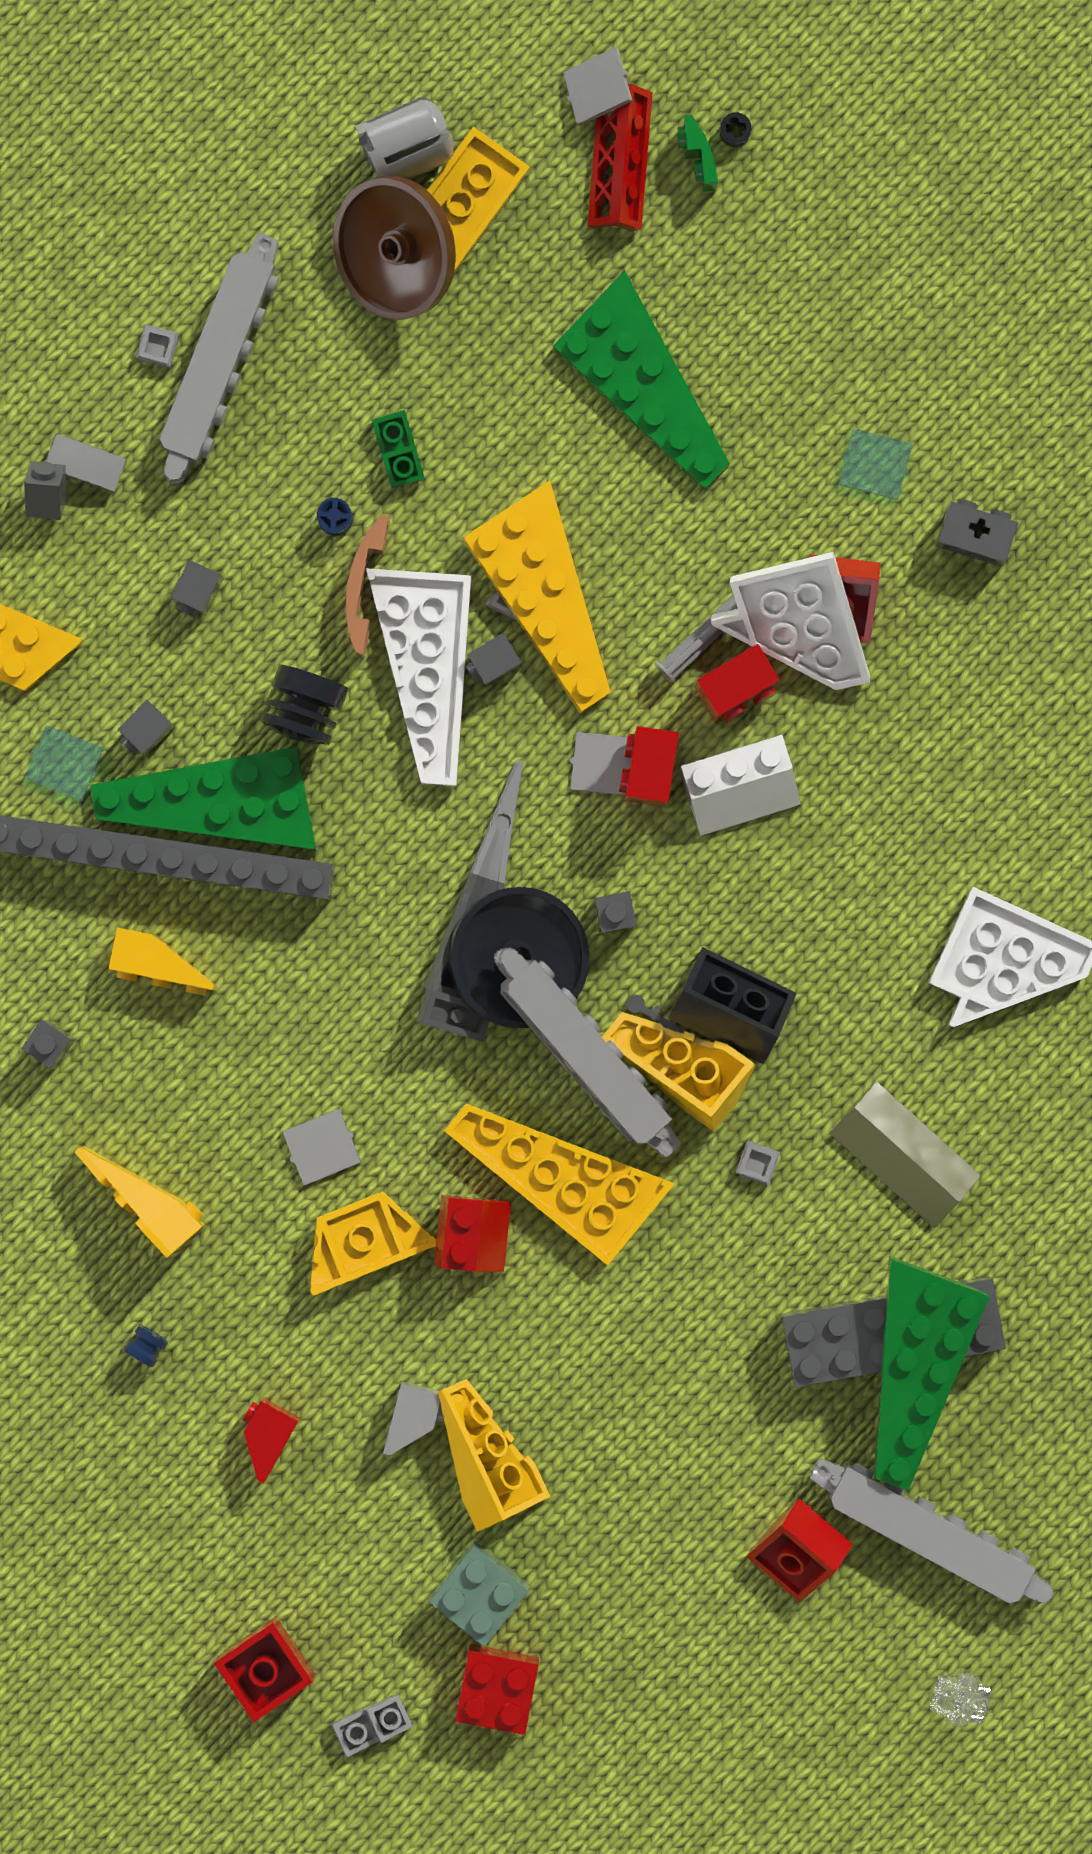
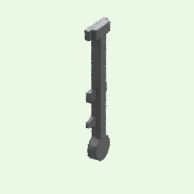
M632 995L628 998L626 1006L630 1012H642L648 1016L647 1020H654L665 1028L684 1033L682 1029L675 1026L677 1022L671 1019L668 1021L658 1015L660 1006L657 1005L651 1010L645 1006L644 999L641 996Z

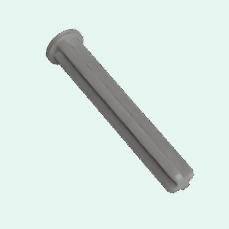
M734 594L713 614L738 609ZM710 616L661 663L657 661L655 666L667 680L674 684L676 682L675 677L724 631L712 626Z

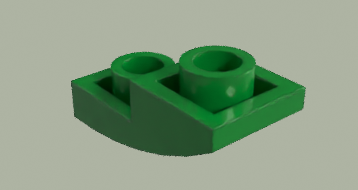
M684 115L683 127H677L678 147L685 148L686 159L700 158V160H694L695 181H702V191H717V170L710 145L693 116Z
M405 409L371 419L391 488L425 479Z

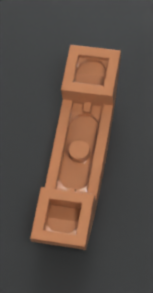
M381 515L366 533L356 552L348 578L346 591L348 631L355 652L361 658H365L371 627L369 619L358 618L367 573L366 568L368 567L370 553L384 555L390 525L389 516Z

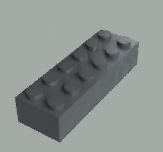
M985 1276L958 1281L987 1292L990 1295L965 1356L1006 1349L993 1278ZM886 1295L780 1314L792 1380L795 1387L881 1372L884 1323L886 1321L887 1307Z

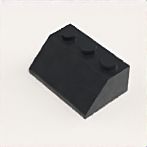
M702 947L668 1018L714 1041L725 1043L737 1052L764 1065L779 1038L797 993Z

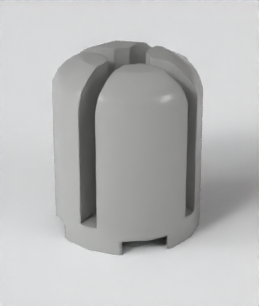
M418 97L354 126L359 134L364 133L358 139L369 165L377 173L378 178L399 176L410 180L446 164L453 156L454 141L450 131L446 129L447 123L439 107L428 98Z

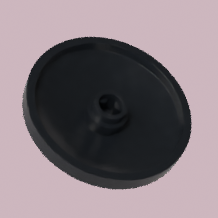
M512 887L497 890L473 903L457 923L449 948V968L452 981L464 1003L486 1021L508 1028H530L501 995V983L507 978L498 969L499 966H496L493 958L500 948L515 949L526 961L536 960L537 963L543 961L555 974L552 980L560 989L566 988L576 999L581 993L589 969L587 937L574 912L552 894L529 887Z

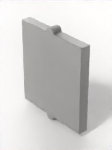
M616 47L563 72L569 92L567 100L572 103L576 122L580 126L632 101L626 79L629 74L623 68L619 49Z
M577 732L574 757L570 759L571 764H573L570 789L625 795L626 793L619 792L623 768H630L631 758L624 757L627 737Z
M340 1108L282 1132L292 1155L290 1156V1161L295 1163L303 1185L361 1163L352 1140L354 1134L348 1131Z

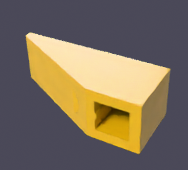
M117 927L109 969L117 971L116 978L137 982L138 975L152 978L151 985L171 989L173 982L185 984V992L206 996L207 989L216 991L217 985L156 935Z

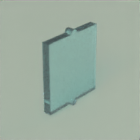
M853 428L847 453L842 455L844 465L838 485L898 500L903 478L909 473L906 467L912 443Z
M46 725L37 749L32 750L34 757L25 779L83 802L91 779L97 776L95 769L104 748Z

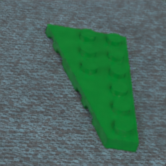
M889 1256V1279L886 1292L887 1307L883 1335L881 1393L878 1407L879 1422L876 1436L874 1476L878 1480L909 1491L990 1295L987 1292Z

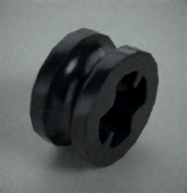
M730 113L721 122L720 137L727 146H743L751 135V122L742 113ZM732 122H737L738 127L745 128V132L741 131L739 138H734L733 133L726 132V128L730 129Z

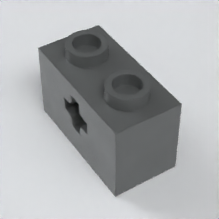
M958 499L957 503L951 501L947 506L935 547L1002 567L1007 561L1018 522L1010 520L1012 515L1000 510L992 509L991 513L978 510V505L974 502L964 499ZM976 523L982 525L981 531L986 533L982 534L979 539L973 537L974 531L969 529L973 528Z

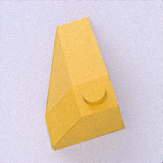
M624 1012L619 1015L602 1036L606 1043L610 1040L621 1050L624 1061L634 1067L685 1112L713 1132L736 1106L755 1068V1063L725 1043L718 1041L714 1043L700 1039L695 1034L686 1031L684 1033L663 1027L660 1023Z
M85 1146L79 1147L75 1151L76 1155L106 1188L111 1186L115 1190L113 1196L117 1203L130 1214L135 1212L139 1216L135 1224L166 1258L175 1254L205 1226L200 1220L204 1215L193 1202L188 1201L185 1204L182 1199Z
M467 1379L438 1392L461 1497L477 1532L550 1497L536 1464L528 1455L522 1456L512 1443L515 1438L508 1430L504 1432L492 1418L493 1411Z

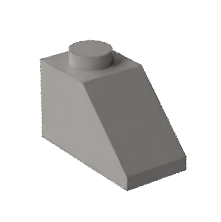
M402 1381L383 1454L392 1455L432 1431L436 1421L443 1423L444 1417L438 1395L439 1390Z

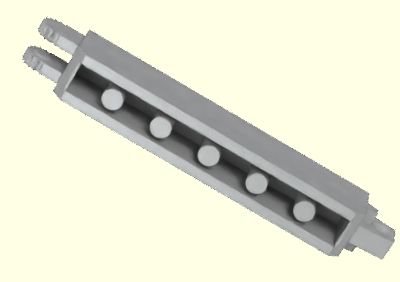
M258 233L246 254L240 252L232 256L161 433V443L169 454L165 462V470L163 471L169 483L173 485H181L184 482L193 463L200 466L203 458L208 459L215 443V439H212L211 436L215 426L221 427L225 420L228 407L224 406L228 394H234L240 382L241 375L237 371L241 361L247 362L252 352L254 342L250 341L253 331L255 328L259 330L264 322L267 310L263 309L267 296L273 297L276 292L279 277L276 276L277 272L274 263L279 242L265 234Z
M500 948V950H497V953L494 954L495 957H493L494 962L507 978L501 983V995L627 1141L647 1143L662 1157H668L680 1146L681 1142L669 1125L672 1118L666 1113L669 1107L664 1100L656 1093L651 1095L643 1086L646 1083L644 1077L634 1067L629 1069L621 1060L623 1057L621 1050L612 1041L609 1040L607 1043L598 1034L601 1028L590 1015L586 1014L583 1016L575 1007L578 1003L576 998L566 988L560 989L552 980L555 974L543 961L539 963L536 960L526 961L521 954H518V951L511 948Z
M821 1458L815 1463L809 1477L829 1492L830 1502L834 1509L1009 1604L1020 1601L1022 1595L1034 1601L1037 1600L1038 1603L1050 1602L1052 1595H1054L1052 1593L1053 1589L1051 1585H1048V1582L1034 1574L1036 1569L1029 1563L1031 1557L1014 1547H1011L1009 1552L997 1546L999 1539L983 1530H980L978 1535L966 1529L968 1522L952 1513H949L946 1518L934 1512L937 1506L920 1496L917 1497L916 1501L903 1495L905 1489L886 1482L883 1484L872 1478L874 1471L856 1462L854 1467L846 1463L844 1466H840Z

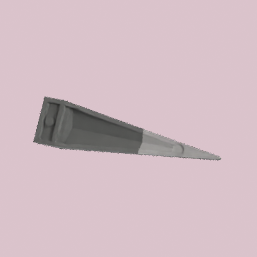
M517 760L511 770L425 982L424 988H426L416 1020L418 1023L482 1042L484 1041L489 1022L474 1013L459 996L450 973L449 948L455 927L466 910L485 895L504 889L511 833L523 768L522 760Z

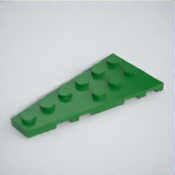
M624 270L553 345V349L706 491L730 463Z
M297 746L90 785L96 820L317 850Z

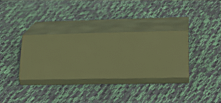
M877 1081L871 1085L829 1132L830 1135L932 1227H935L963 1199L981 1176Z

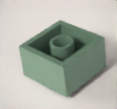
M474 1540L430 1595L429 1603L485 1647L527 1595L529 1584Z

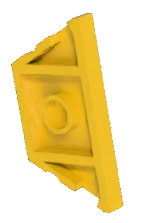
M0 604V681L27 692L39 682V679L44 674L52 671L59 665L60 661L75 648L78 649L84 640Z
M383 1191L316 1218L310 1281L311 1296L435 1247L436 1239L416 1223L408 1213L397 1206Z

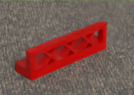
M631 83L628 86L632 101L617 108L612 115L608 112L596 118L587 225L594 229L617 226L628 231L642 230L653 92ZM614 130L616 132L615 142L608 149L606 147L607 136ZM611 164L613 166V175L606 184L603 181L604 171ZM608 198L610 201L609 217L600 218L601 206Z

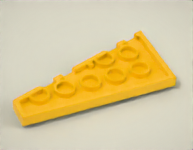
M549 480L464 536L462 540L508 608L512 611L578 711L582 713L611 692Z
M466 1104L444 1130L607 1266L675 1184L470 1104Z

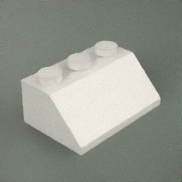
M782 735L681 766L679 769L700 836L801 805L793 767Z

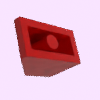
M264 1397L259 1405L252 1402L242 1420L248 1423L244 1430V1435L257 1480L263 1484L301 1418Z

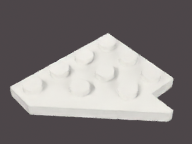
M834 552L730 578V585L738 609L713 614L711 616L712 626L752 647L759 644L764 653L834 690L870 682V673Z
M971 887L928 983L960 997L948 1023L949 1026L955 1027L1086 978L1092 967V941L975 887Z

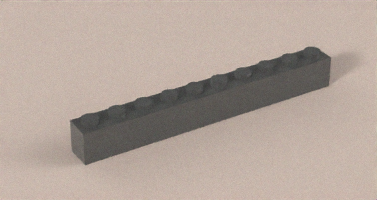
M0 816V853L331 900L335 873L334 864Z

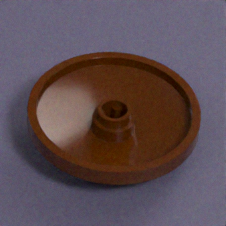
M384 176L368 180L355 187L344 199L334 224L333 249L341 278L353 297L370 312L393 320L413 318L433 309L443 299L451 285L456 262L453 232L449 220L437 200L421 185L399 176Z

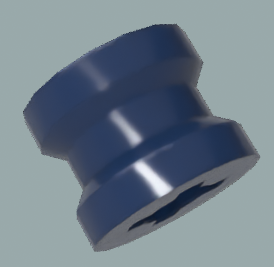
M329 498L318 507L317 520L321 529L326 534L334 537L342 536L352 527L353 514L349 505L344 500Z
M139 1324L135 1330L136 1337L132 1342L126 1344L124 1350L145 1365L154 1367L157 1362V1354L160 1350H164L169 1342L153 1330Z

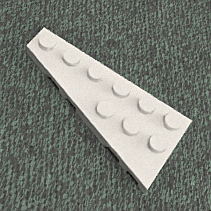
M366 568L421 784L457 786L471 576Z

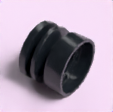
M279 664L272 687L284 694L285 697L283 701L267 699L265 705L279 711V715L262 713L260 722L287 738L306 744L329 746L332 736L318 729L319 726L331 729L336 728L337 723L323 714L325 709L342 710L349 690L348 687L317 674Z

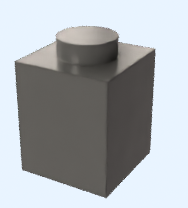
M30 462L24 482L26 517L61 520L67 499L65 465L49 462Z
M188 559L171 596V599L178 603L176 610L193 618L196 617L197 613L206 616L224 578L221 574Z
M502 633L467 654L471 663L465 666L474 682L477 684L482 681L487 688L522 667V662L505 634Z
M146 699L117 730L124 736L120 742L134 756L140 751L147 757L176 726Z
M630 891L594 899L601 934L637 926Z
M41 1019L21 1049L49 1068H57L76 1039L49 1020Z

